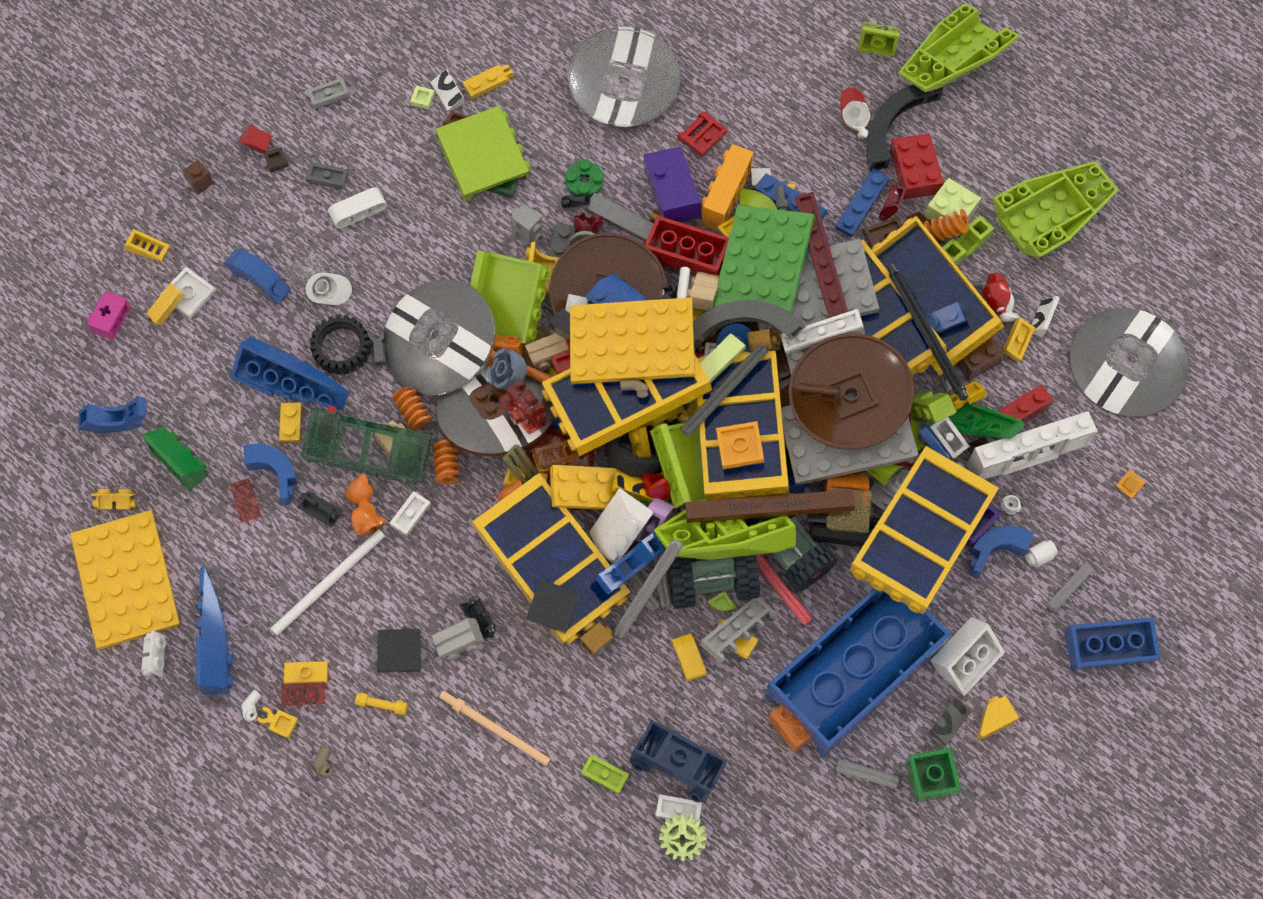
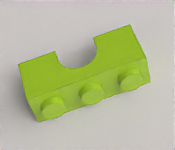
M979 216L969 224L967 233L962 234L956 241L951 239L942 249L955 265L959 266L990 239L994 228L982 216ZM946 262L941 264L948 273L952 272Z
M922 390L914 394L910 413L913 419L938 423L956 413L949 394L938 393L934 396L932 391Z

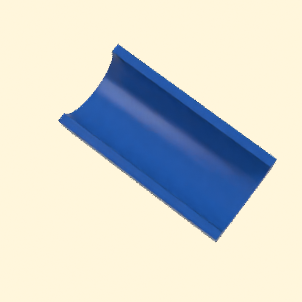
M892 573L888 576L900 583ZM873 589L769 682L764 696L769 702L774 701L783 706L801 723L813 739L818 754L824 758L933 658L946 644L951 633L927 609L924 614L915 613L906 604L891 599L889 594L884 591Z

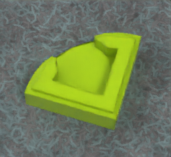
M725 591L707 601L711 608L719 612H730L736 609V606Z

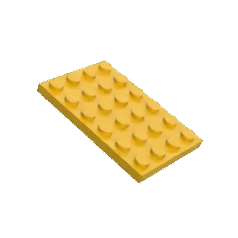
M692 297L570 305L571 383L582 384L634 379L695 377Z
M152 510L70 533L95 645L98 650L144 637L147 633H151V631L161 632L181 626Z

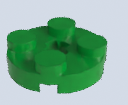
M583 159L573 164L567 170L565 175L566 187L574 196L588 195L592 197L594 193L598 194L602 189L604 181L602 170L596 164ZM581 177H588L589 182H580Z

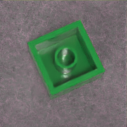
M951 748L909 755L905 760L915 803L957 796L960 793L961 786Z

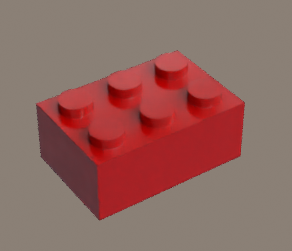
M930 133L893 139L890 153L899 186L906 188L903 200L937 194L944 181Z

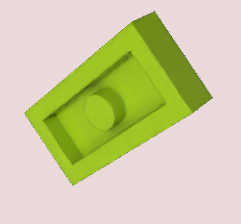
M592 754L581 771V775L618 795L629 777L628 773Z

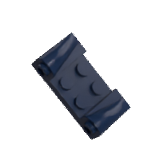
M653 720L649 723L643 737L634 748L630 757V763L637 771H648L653 766L688 785L687 793L694 802L707 801L728 761Z

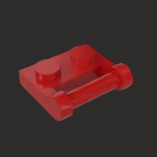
M702 111L698 118L684 132H680L677 135V139L703 157L727 134V129L709 114ZM703 123L707 124L693 138H690Z

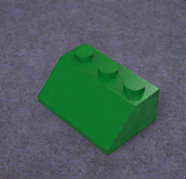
M164 427L142 435L150 451L189 491L208 476L205 470L207 468L206 464L200 458L196 460L192 456L194 452L188 445L182 446L179 442L181 439L174 431L169 432Z

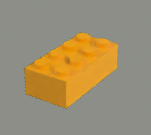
M732 144L730 150L725 151L722 159L724 161L723 165H719L715 173L716 180L715 182L711 181L708 188V197H704L701 202V225L718 231L717 227L729 220L740 196V189H743L751 172L754 152Z

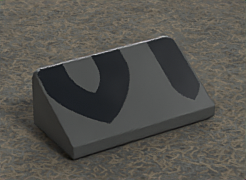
M955 697L929 733L946 746L971 712Z

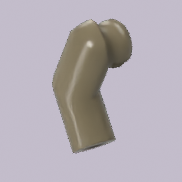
M640 380L620 381L621 391L635 390L639 398L648 396V386Z
M321 746L314 761V767L321 778H328L332 774V768L327 762L331 749L325 746Z

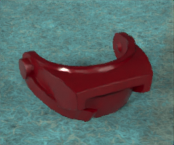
M891 185L888 197L878 216L880 220L885 221L898 211L906 188Z

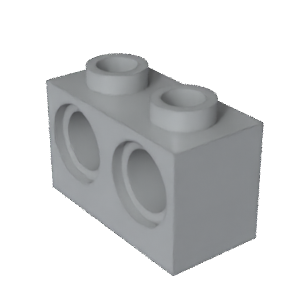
M523 204L511 216L512 235L531 248V242L538 244L543 237L542 217Z

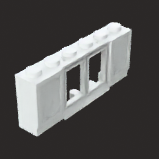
M1089 411L1019 433L1011 439L1004 438L976 447L967 463V468L970 472L984 480L1000 474L1006 475L1058 458V455L1088 446L1097 433V429ZM1055 444H1056V446L1054 447V449H1053V450H1050V447H1049V446H1052V445H1055ZM1022 455V460L1013 462L1015 457Z

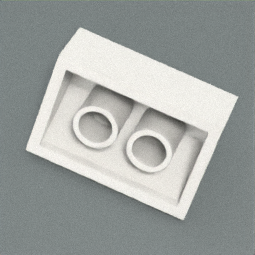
M619 488L589 533L596 548L603 557L614 564L622 558L654 512Z
M971 617L930 661L938 674L961 695L965 696L1005 651L990 626Z

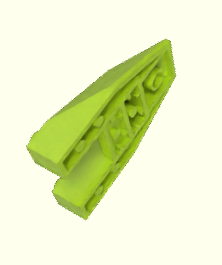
M686 510L654 529L657 538L666 549L674 539L682 543V548L676 557L714 560L775 553L796 546V526L788 516H780L748 527L744 523V519L687 523Z

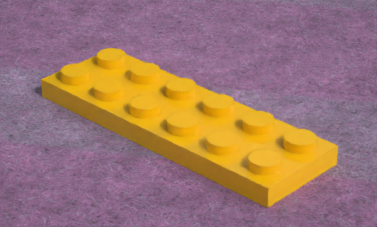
M552 465L550 467L552 507L605 510L616 494L611 491L615 472L625 473L616 468ZM661 471L660 473L656 474V475H661V476H663V478H665L663 471ZM631 476V477H634V478H637V479H640V480H641V478H642V477ZM669 497L667 499H661L670 504Z

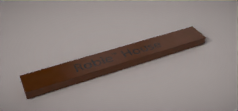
M852 489L685 502L687 523L854 511L855 500Z

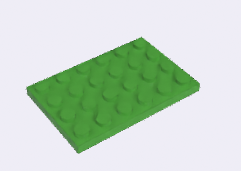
M737 205L717 284L713 308L733 301L757 300L777 305L792 313L815 220L814 214Z

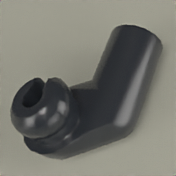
M566 195L562 198L561 206L564 209H568L570 207L589 205L590 197L588 195L579 197Z

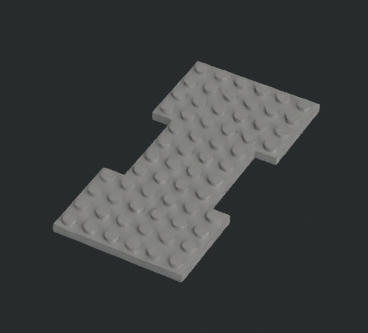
M861 239L831 245L830 250L848 312L858 309L860 316L879 312V305ZM810 251L806 253L792 314L802 321L805 326L828 319ZM757 322L759 331L767 329L778 330L770 325ZM864 330L855 332L858 334H865ZM811 347L788 355L786 354L791 375L797 362ZM855 391L846 393V397L849 399H854L858 395ZM791 405L781 407L783 432L796 486L918 458L909 418L906 419L902 427L894 435L880 444L860 450H842L826 446L813 439L796 421Z

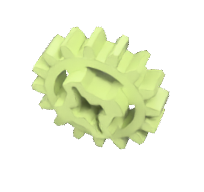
M682 812L679 818L676 814H673L672 821L667 818L665 820L666 826H661L660 831L662 833L659 835V840H663L661 848L667 847L665 854L673 853L674 860L677 856H681L682 861L685 860V856L693 860L694 853L699 856L701 854L700 848H705L706 843L704 841L707 840V834L703 833L705 832V826H699L701 820L697 819L694 821L693 814L686 818L684 812Z

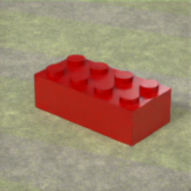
M657 215L645 246L652 251L661 265L676 270L688 267L690 274L695 276L698 271L720 275L729 238Z

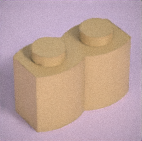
M698 271L696 277H692V289H688L687 298L692 297L693 308L707 311L713 308L720 275Z

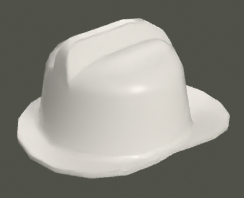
M317 273L306 284L308 298L316 303L340 305L346 302L352 293V286L349 280L338 274Z

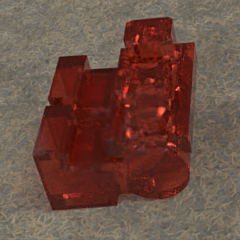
M518 381L506 388V394L499 398V406L503 411L507 409L510 411V418L515 425L521 424L529 435L546 425L545 407L538 403V399L529 389H526L523 381Z

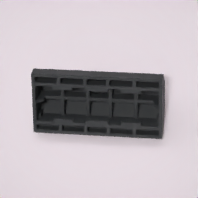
M870 517L868 529L810 522L809 536L813 541L863 547L880 518ZM886 519L884 524L894 530V520ZM879 530L869 548L891 551L894 547L895 539Z

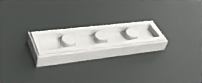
M856 309L807 325L792 341L784 333L780 335L785 353L788 355L812 347L818 342L835 335L864 330L859 310Z

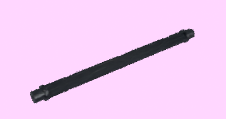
M895 264L888 265L886 269L889 272V277L901 295L903 302L945 374L955 395L959 397L960 401L967 399L969 396L965 391L966 387L962 383L911 290L908 288L900 270L896 268Z

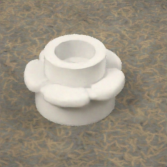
M1009 495L1002 499L1001 508L1007 514L1014 515L1015 512L1020 511L1021 504L1018 497Z

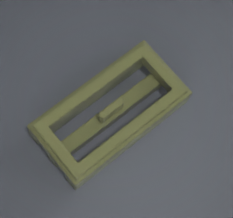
M515 444L502 458L516 479L521 480L522 485L539 473L519 445ZM510 457L513 458V460L516 462V465H517V466L521 469V471L524 473V475L526 476L525 478L522 476V474L519 472V470H518V469L516 468V466L513 464V462L511 461Z

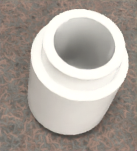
M1051 540L1047 542L1042 541L1029 548L1025 558L1030 566L1038 568L1053 560L1058 555V551Z

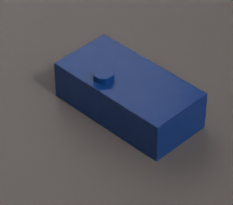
M1154 617L1078 624L1065 628L1071 670L1151 663L1161 659Z

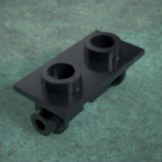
M310 491L306 494L302 493L299 497L301 502L297 508L332 528L343 512Z
M473 596L469 599L470 602L460 604L466 618L477 620L483 639L494 637L496 625L489 614L482 615L486 609L480 598Z

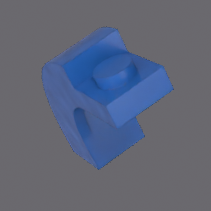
M235 249L223 263L236 277L246 278L258 286L276 304H279L291 290L279 278L280 275L275 270L245 250Z
M138 396L128 404L119 407H101L87 404L78 411V430L109 433L136 429L143 425V418L147 413L145 398Z
M243 445L244 464L247 470L265 469L274 472L279 478V492L282 504H291V497H294L293 485L298 484V480L289 459L281 451L269 445Z
M1001 526L986 532L976 542L970 555L975 556L969 566L972 569L970 576L978 579L988 556L995 551L1008 550L1023 557L1028 550L1034 532L1017 526Z
M653 532L625 556L596 576L595 579L608 595L655 560L666 548L657 538L655 532Z

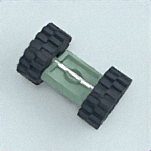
M788 515V518L796 526V546L772 554L786 570L785 578L797 592H802L827 574L835 566L838 559L825 543L817 545L795 519V515ZM780 516L750 518L745 524L750 527Z
M756 555L691 562V564L690 558L676 557L667 570L674 609L695 607L696 594L733 590L734 587L738 601L759 598L760 580Z

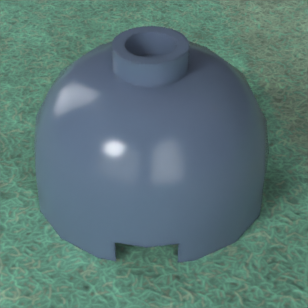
M505 348L494 354L493 358L496 359L492 367H488L489 383L502 390L518 388L523 383L527 374L526 362L519 353Z

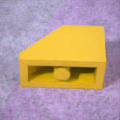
M996 696L987 701L988 705L983 710L977 734L978 741L1008 727L1019 719L1006 696L1002 698Z

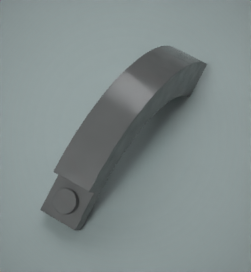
M757 300L733 301L716 306L693 321L694 351L717 330L738 322H759L770 325L783 332L791 341L806 326L795 315L777 305Z

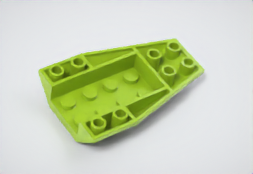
M964 3L937 24L898 74L924 92L933 91L956 81L994 59L1017 41L1020 35L1007 27L997 33L979 22V10Z
M1094 161L1024 180L995 196L993 203L999 224L1020 251L1024 254L1041 258L1070 241L1119 189L1098 163Z

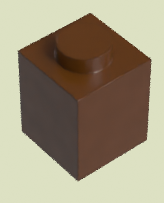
M199 160L182 170L186 181L197 194H200L214 184L209 171Z

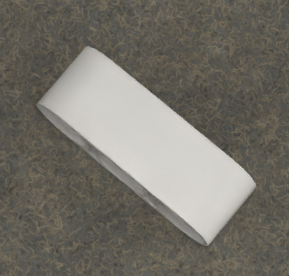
M374 187L333 204L329 207L328 213L335 227L342 229L383 211L387 204L380 190Z

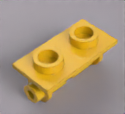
M98 489V492L91 494V496H96V499L93 500V507H97L98 510L113 509V502H116V509L131 510L136 507V500L132 496L138 493H131V489H118V493H111V489Z

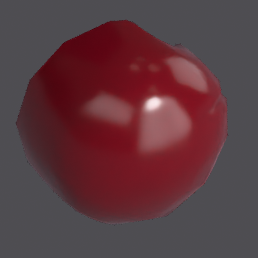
M583 212L579 216H574L573 225L578 232L590 231L597 234L605 220L597 214H593L588 218L585 216V212Z

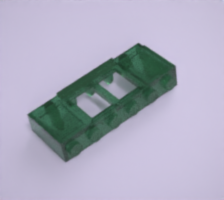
M315 407L311 408L301 457L308 458L307 461L313 463L324 461L331 467L343 465L347 466L349 471L359 472V469L367 471L366 474L378 476L383 474L386 475V479L398 481V478L405 479L408 484L418 485V483L425 480L434 433H422L415 429H404L393 424L386 425L377 423L378 421L359 419L357 416L341 415L338 412H327ZM345 426L365 431L359 462L339 458ZM372 432L393 437L387 468L366 464Z

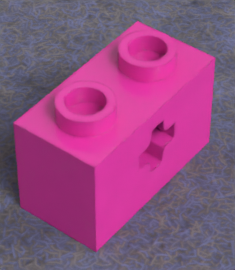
M105 291L103 296L99 297L96 309L89 315L87 325L92 333L113 340L131 306L126 298Z

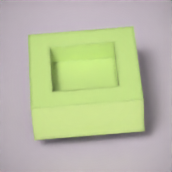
M416 86L410 101L411 105L429 110L435 95L434 90Z

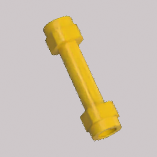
M357 693L355 698V705L366 708V706L391 710L396 715L405 716L408 708V703L397 700L395 703L371 698L366 693Z

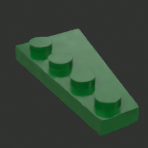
M967 403L950 418L959 433L966 435L1011 439L1025 427L1021 419L974 403L970 405Z

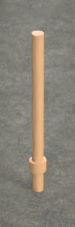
M442 691L439 698L450 704L453 710L458 713H464L543 765L547 766L551 759L470 708L462 699H456L445 691Z

